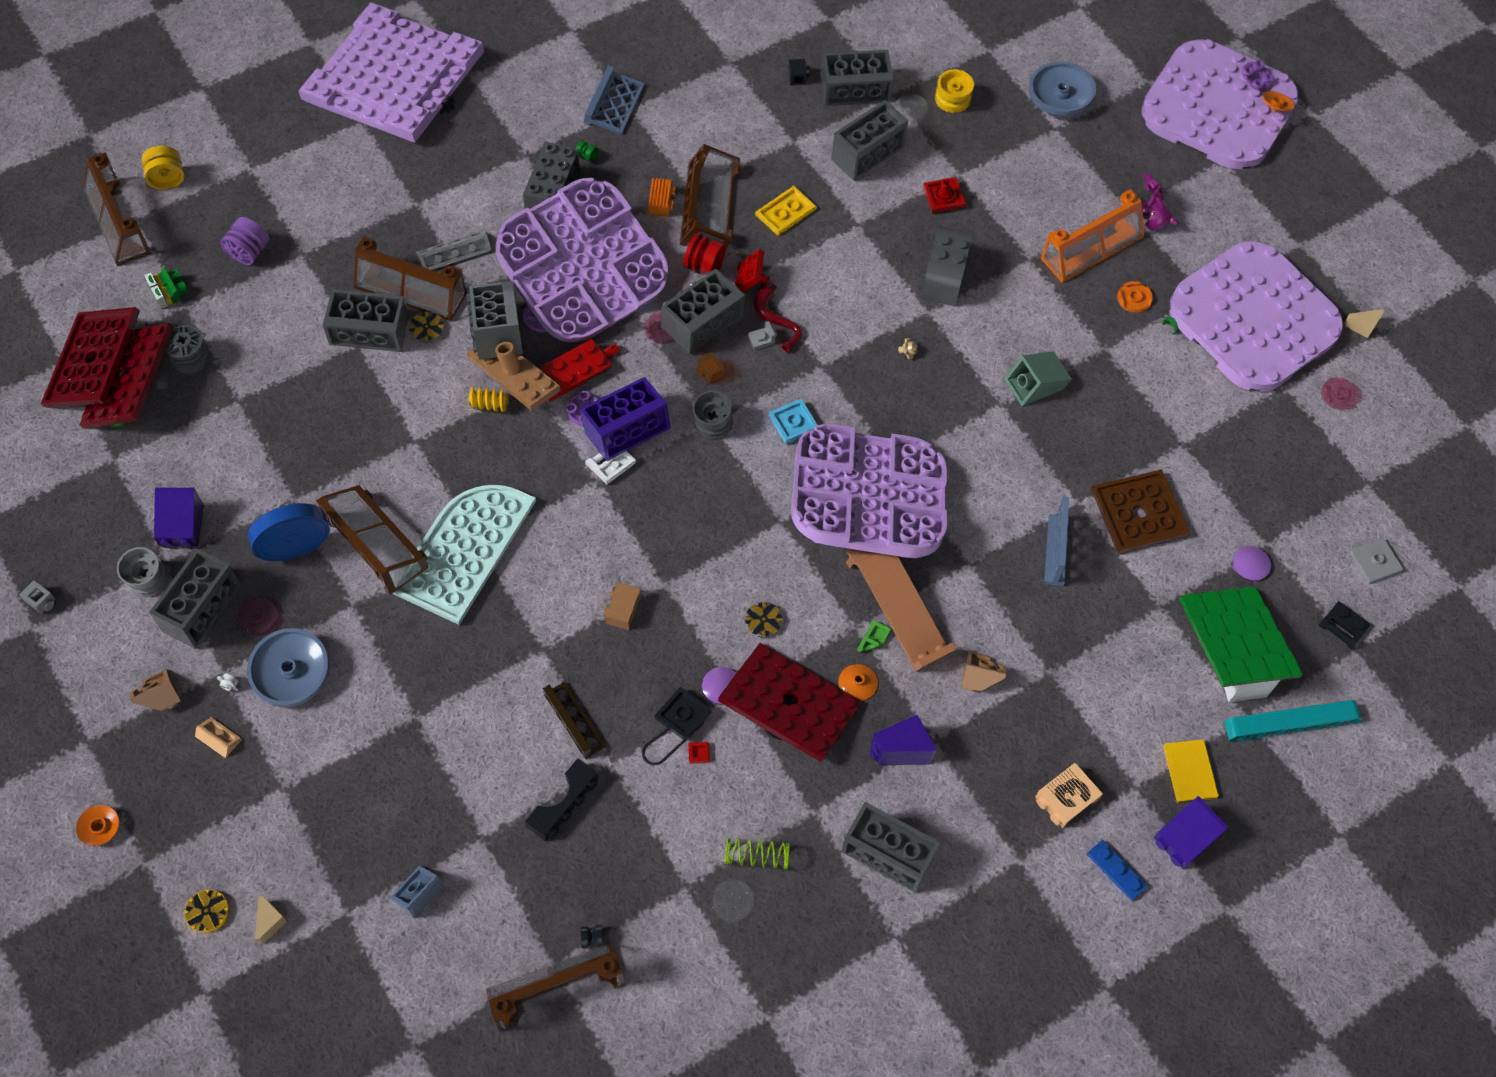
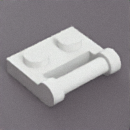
M627 451L608 461H604L600 465L598 463L604 459L600 453L585 461L586 465L606 485L636 464L635 459Z

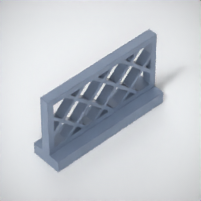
M608 65L587 108L583 124L590 126L592 123L609 131L622 134L645 83L614 72V67ZM614 79L621 80L623 84L616 85ZM634 85L639 87V89L631 91L629 86ZM626 88L628 93L621 94L618 89ZM615 90L617 96L610 97L608 92ZM631 97L633 102L626 103L623 98ZM620 99L622 105L615 107L613 101ZM610 103L612 108L604 109L603 104ZM625 109L627 114L620 116L618 110ZM614 112L617 117L610 119L607 113ZM604 115L606 120L600 121L596 117ZM619 121L622 126L618 128L613 126L612 123Z
M1063 496L1057 514H1049L1044 584L1064 586L1069 497Z

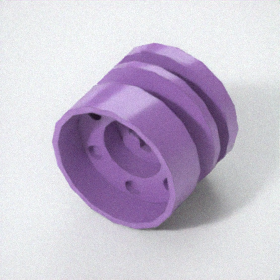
M240 217L231 226V230L221 239L220 244L231 258L243 264L251 265L255 258L259 256L260 251L269 243L270 238L259 224L251 219Z

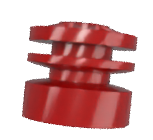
M696 233L687 247L683 261L684 268L692 269L694 272L700 269L701 275H705L714 269L719 271L725 257L726 244L717 240H712L709 244V237H703L702 234Z

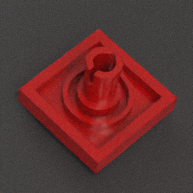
M957 177L923 183V189L932 214L965 208L966 203Z
M760 249L750 254L748 258L741 261L737 266L738 272L735 286L742 293H745L757 283L767 286L770 281V277L762 273L765 252Z

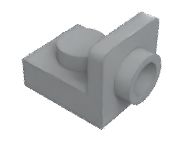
M768 321L765 322V328L749 332L748 337L754 350L773 345L777 333Z

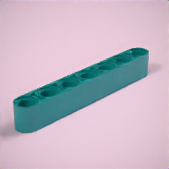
M1347 700L1232 717L1223 723L1229 742H1234V740H1250L1253 737H1271L1272 734H1276V736L1291 734V731L1298 733L1311 731L1312 728L1318 730L1330 728L1332 725L1333 727L1349 725L1348 723L1357 724L1362 721L1357 702L1355 700Z

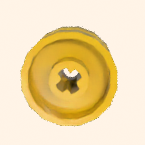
M952 69L943 72L939 76L935 94V101L939 108L950 113H960L970 106L972 98L973 78L962 70Z
M159 145L151 147L143 153L141 162L144 169V178L149 186L158 190L177 187L184 181L185 175L181 156L175 148Z

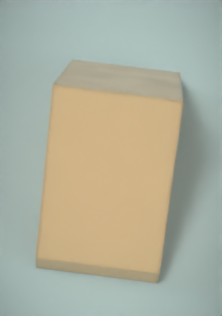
M1380 309L1351 313L1345 320L1344 325L1368 338L1384 311Z
M258 896L255 940L259 944H264L287 921L263 896Z

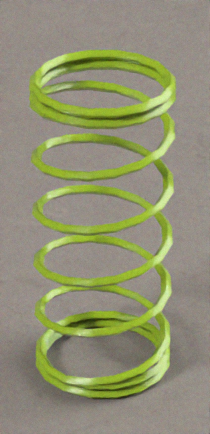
M731 837L727 838L725 864H732L738 843L740 865L744 864L745 855L750 844L752 867L755 866L761 843L762 865L764 868L767 865L772 845L774 868L778 867L779 857L784 846V870L788 869L790 843L785 844L783 842L781 844L776 863L774 842L771 841L764 864L763 842L761 840L758 843L753 862L751 840L747 841L744 858L741 861L740 839L737 838L730 862Z

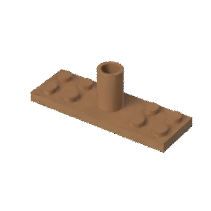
M502 342L495 348L497 357L479 360L478 352L474 353L473 349L466 353L471 362L531 411L561 391L560 386L521 354L516 355L514 346L510 342Z

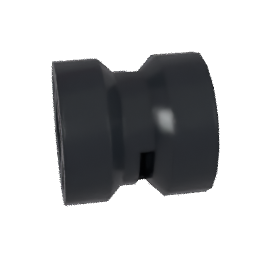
M596 925L594 928L580 927L582 949L593 945L604 947L602 925ZM590 932H592V942L590 941Z

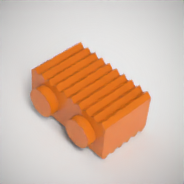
M652 178L648 204L649 215L669 216L670 211H673L674 200L671 199L675 197L676 187H673V180Z

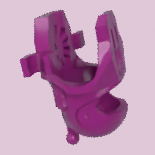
M1149 173L1143 175L1147 182L1144 186L1148 192L1152 191V198L1147 203L1142 204L1143 216H1150L1149 220L1145 223V227L1149 230L1158 231L1165 228L1170 222L1174 226L1177 225L1178 221L1175 220L1162 195L1165 194V191L1160 182L1153 179Z

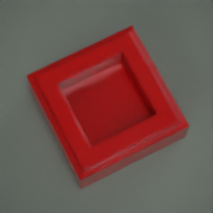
M709 742L688 743L689 764L710 763Z

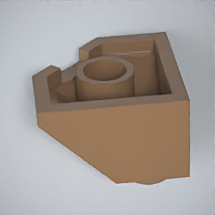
M968 651L961 687H965L966 690L973 692L976 690L983 691L1006 678L1007 667L1002 664L995 665L992 662L993 659L987 655Z
M167 669L143 681L139 691L134 689L129 693L133 704L161 711L172 709L181 701Z

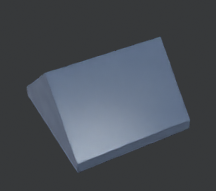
M419 865L390 898L412 918H415L442 889L443 884L437 875Z

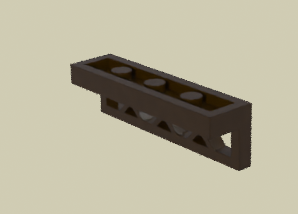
M565 682L554 688L550 684L542 688L545 698L584 759L606 747ZM564 689L567 693L566 700H559L555 693ZM567 705L576 707V717L568 714L566 711ZM577 721L587 724L586 733L579 731L576 726ZM587 737L596 739L599 745L591 749L586 742Z

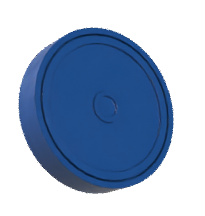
M297 503L276 508L259 517L249 528L247 537L252 552L257 558L273 562L286 561L309 553L319 547L327 539L330 526L324 511L320 507L313 504Z

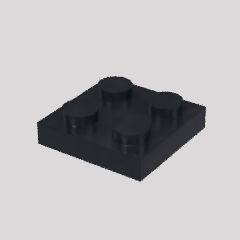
M679 687L654 717L681 739L687 741L712 711L711 708L682 687Z

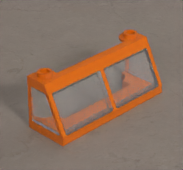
M1131 189L1122 193L1120 197L1122 205L1071 234L1062 229H1057L1048 234L1041 260L1062 283L1144 237L1142 201Z

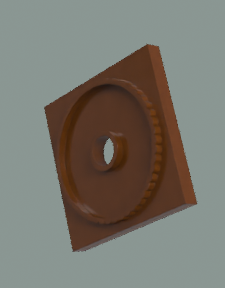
M1162 469L1093 485L1091 488L1118 554L1185 538L1190 535V531ZM1133 509H1143L1146 516L1143 518L1135 516Z

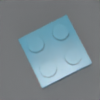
M802 399L769 412V418L785 444L799 439L806 430L809 432L814 430V426H817Z

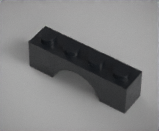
M579 758L565 773L566 781L569 784V791L565 799L551 807L538 805L525 820L526 828L545 842L548 838L552 839L557 834L558 826L562 822L565 823L572 815V809L575 806L579 807L583 803L584 795L587 791H592L598 784L597 772Z

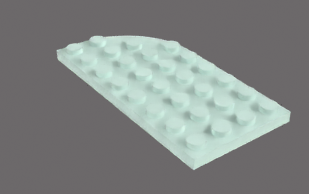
M502 485L479 486L459 494L443 508L417 548L418 551L423 550L428 557L426 562L429 568L392 594L460 625L534 506L536 498L520 490ZM418 562L405 566L394 583L395 587L421 569Z

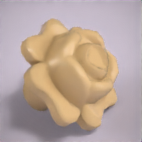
M905 338V343L898 348L900 354L904 353L908 359H913L914 355L918 352L917 344L912 342L911 338Z

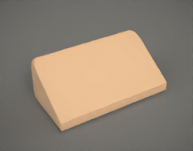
M212 717L196 728L195 737L225 758L242 740V738Z

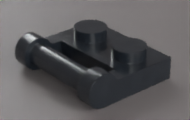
M1338 601L1318 626L1322 629L1326 628L1345 642L1348 648L1352 649L1371 624ZM1332 620L1334 623H1336V624H1337L1338 626H1340L1342 629H1344V630L1347 631L1349 634H1351V635L1353 636V638H1351L1350 636H1348L1346 633H1344L1342 630H1340L1339 628H1337L1335 625H1333V624H1332L1331 622H1329V621Z

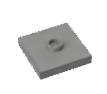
M1384 538L1349 551L1368 584L1398 574L1404 570Z

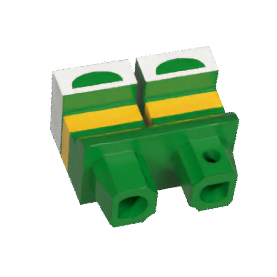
M164 267L161 273L156 275L148 273L144 275L161 309L181 301L180 296L188 292L184 281L173 284L182 280L177 268L167 272Z

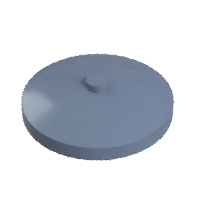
M1053 62L1043 65L1033 73L1029 84V95L1034 104L1041 110L1057 116H1071L1085 111L1093 103L1096 93V83L1092 75L1084 68L1068 62Z
M297 628L281 629L267 635L255 646L248 660L247 677L253 691L266 703L277 707H293L309 701L322 689L329 675L330 660L326 648L312 633Z

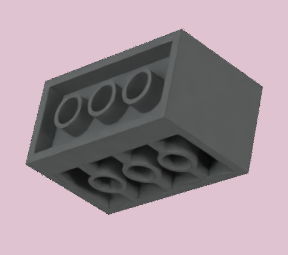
M889 50L822 53L820 76L825 106L881 103L884 100L891 102L894 78Z
M884 100L834 133L831 160L853 181L904 148L908 120L888 101Z
M545 141L523 193L525 209L536 206L557 194L561 188L579 180L581 172L578 149Z
M717 269L706 273L700 280L693 282L687 289L678 292L675 297L663 303L661 328L685 351L691 354L743 316L745 295Z
M507 281L469 286L470 294H466L470 333L474 341L472 342L474 353L478 352L479 360L497 357L495 348L502 342L512 343L516 355L523 354L513 282Z
M332 289L323 321V328L329 345L401 352L409 319L405 298L396 294L387 295Z
M196 548L149 613L163 633L196 649L238 591L241 584L230 564Z
M864 802L845 836L841 852L916 893L941 842Z

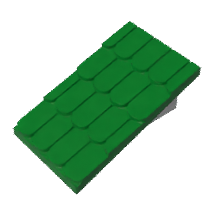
M1247 586L1239 589H1225L1223 591L1190 593L1179 597L1180 603L1221 686L1225 689L1228 702L1267 698L1280 680L1300 678L1302 676L1292 652L1289 651L1281 632L1278 631L1268 608L1265 607L1255 587Z

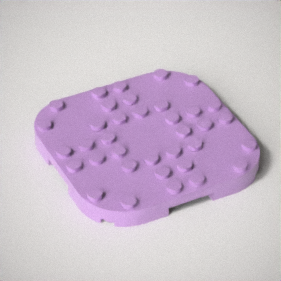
M1208 39L1193 40L1182 44L1176 49L1145 97L1142 106V117L1146 121V126L1156 135L1175 144L1177 141H1180L1206 153V158L1232 169H1243V167L1249 166L1252 168L1264 160L1293 110L1278 112L1271 110L1270 106L1262 99L1263 93L1275 91L1284 94L1294 102L1295 108L1298 92L1295 84L1287 74L1265 64L1264 66L1273 74L1274 80L1267 89L1256 90L1250 87L1242 76L1243 66L1256 60Z
M583 178L568 184L558 190L557 194L530 209L526 208L510 217L500 228L497 237L496 255L502 269L513 282V285L543 328L553 337L565 342H582L596 336L654 301L660 295L666 283L668 266L664 254L653 238L648 237L631 213L632 208L620 191L606 181L601 182L594 180V178Z
M1242 242L1231 247L1181 281L1169 302L1171 308L1169 311L1170 316L1176 320L1178 329L1190 341L1195 339L1218 362L1216 367L1231 382L1248 391L1250 388L1259 390V392L1276 389L1289 380L1298 370L1331 349L1342 332V318L1338 308L1273 246L1260 242Z
M837 424L814 426V430L809 432L806 430L801 435L796 450L791 505L792 520L797 529L815 543L907 558L927 556L939 548L947 528V510H945L947 466L945 459L940 452L936 453L931 448L932 445L916 437L893 433L891 438L855 433V427Z

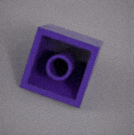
M155 487L154 539L162 548H171L172 546L191 548L192 546H198L204 504L195 488Z
M915 715L873 734L869 753L874 761L877 760L879 765H929L932 763L937 749L918 715Z
M1197 796L1155 835L1154 839L1158 848L1162 851L1165 850L1171 856L1170 859L1173 864L1184 869L1218 840L1227 830L1228 826Z

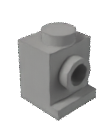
M34 580L19 594L25 603L40 614L44 611H50L56 600L49 591Z

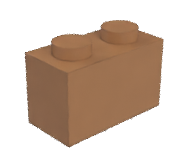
M618 582L616 589L613 588L611 591V603L606 605L603 616L606 617V624L629 630L641 598L640 588Z

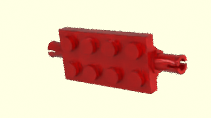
M590 339L539 367L538 369L556 382L561 389L548 401H554L611 369L612 364L608 359L621 353L620 348L616 346L617 344L613 343L601 350L593 339Z

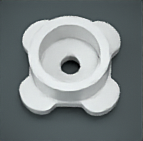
M226 673L222 677H217L220 681V687L227 691H231V689L238 690L236 685L239 681L235 677Z

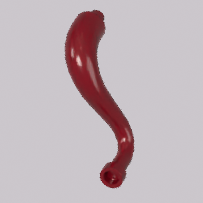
M772 283L769 287L763 286L754 299V309L765 321L789 328L795 332V335L788 342H784L781 345V348L789 353L792 351V347L801 339L802 330L798 324L774 313L768 307L769 301L774 297L773 292L777 289L776 285Z

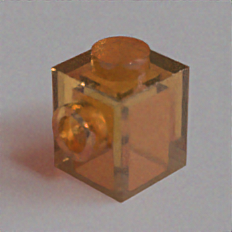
M713 352L703 355L697 360V374L700 378H704L709 385L724 377V366Z

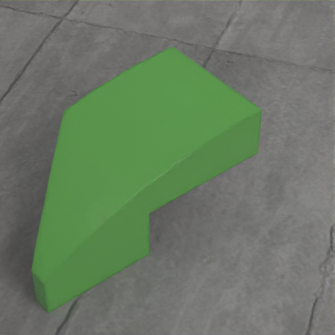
M873 620L857 652L861 653L882 647L891 628Z

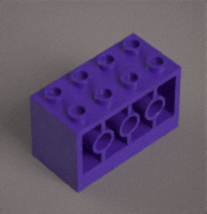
M645 377L580 408L585 434L606 461L671 429L667 403Z

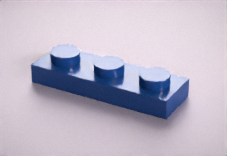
M1103 840L1086 854L1131 901L1146 889L1147 885Z

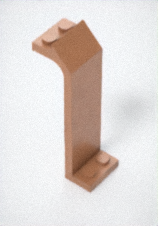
M855 549L846 551L849 556L846 564L849 569L856 565L860 569L915 671L932 664L956 650L953 643L946 645L898 556Z

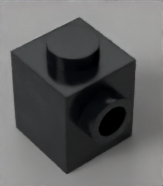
M805 59L789 60L788 74L790 85L807 84L809 66H806Z

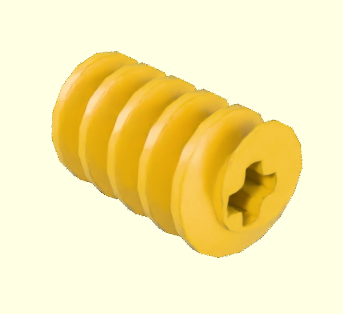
M471 386L469 406L471 405L472 409H476L479 406V409L483 410L486 406L488 411H491L493 407L494 411L498 412L501 409L502 412H506L509 403V392L504 394V390L501 389L498 394L496 388H493L492 393H490L489 387H486L485 391L482 392L481 386L475 391L474 386Z

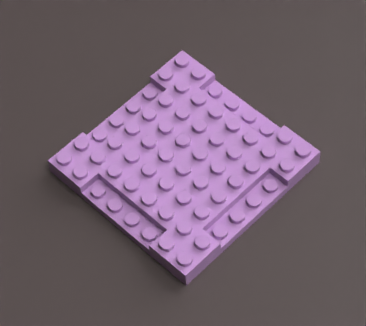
M370 2L353 23L354 30L322 69L316 68L299 89V94L302 100L415 143L443 107L442 103L446 102L447 96L450 97L484 53L483 44L481 41L456 32L449 35L399 17L397 11Z

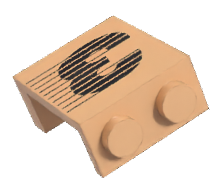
M1074 763L1040 789L1035 797L1040 808L1046 809L1049 812L1053 823L1064 828L1071 819L1090 804H1095L1103 793L1079 766Z

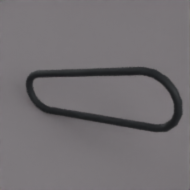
M667 728L645 744L641 752L642 758L646 763L650 765H659L663 763L669 756H671L686 741L682 740L661 761L655 763L648 761L645 757V749L648 745H650L652 742H654L667 731H669V729Z

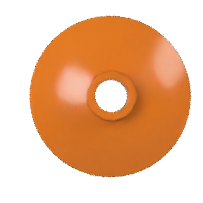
M1266 91L1262 95L1263 101L1273 111H1291L1294 108V102L1284 94Z
M853 664L841 672L838 685L844 692L860 701H864L875 694L878 687V679L871 668L862 664ZM861 678L862 682H857L855 679Z
M96 805L88 808L77 820L76 834L78 838L89 846H101L108 843L118 832L120 825L118 814L106 805ZM99 825H103L100 831L96 830Z

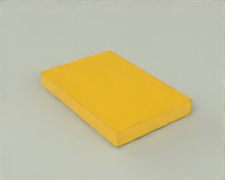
M793 186L757 210L755 215L779 236L817 210V206Z
M1204 739L1165 743L1163 745L1177 803L1192 802L1197 796L1202 800H1212L1219 797Z

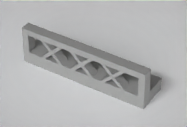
M480 231L417 251L416 254L420 259L422 267L433 270L492 250L487 234L484 231Z

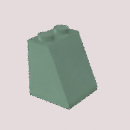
M1054 351L1022 355L1004 378L1022 407L1062 391L1072 380Z

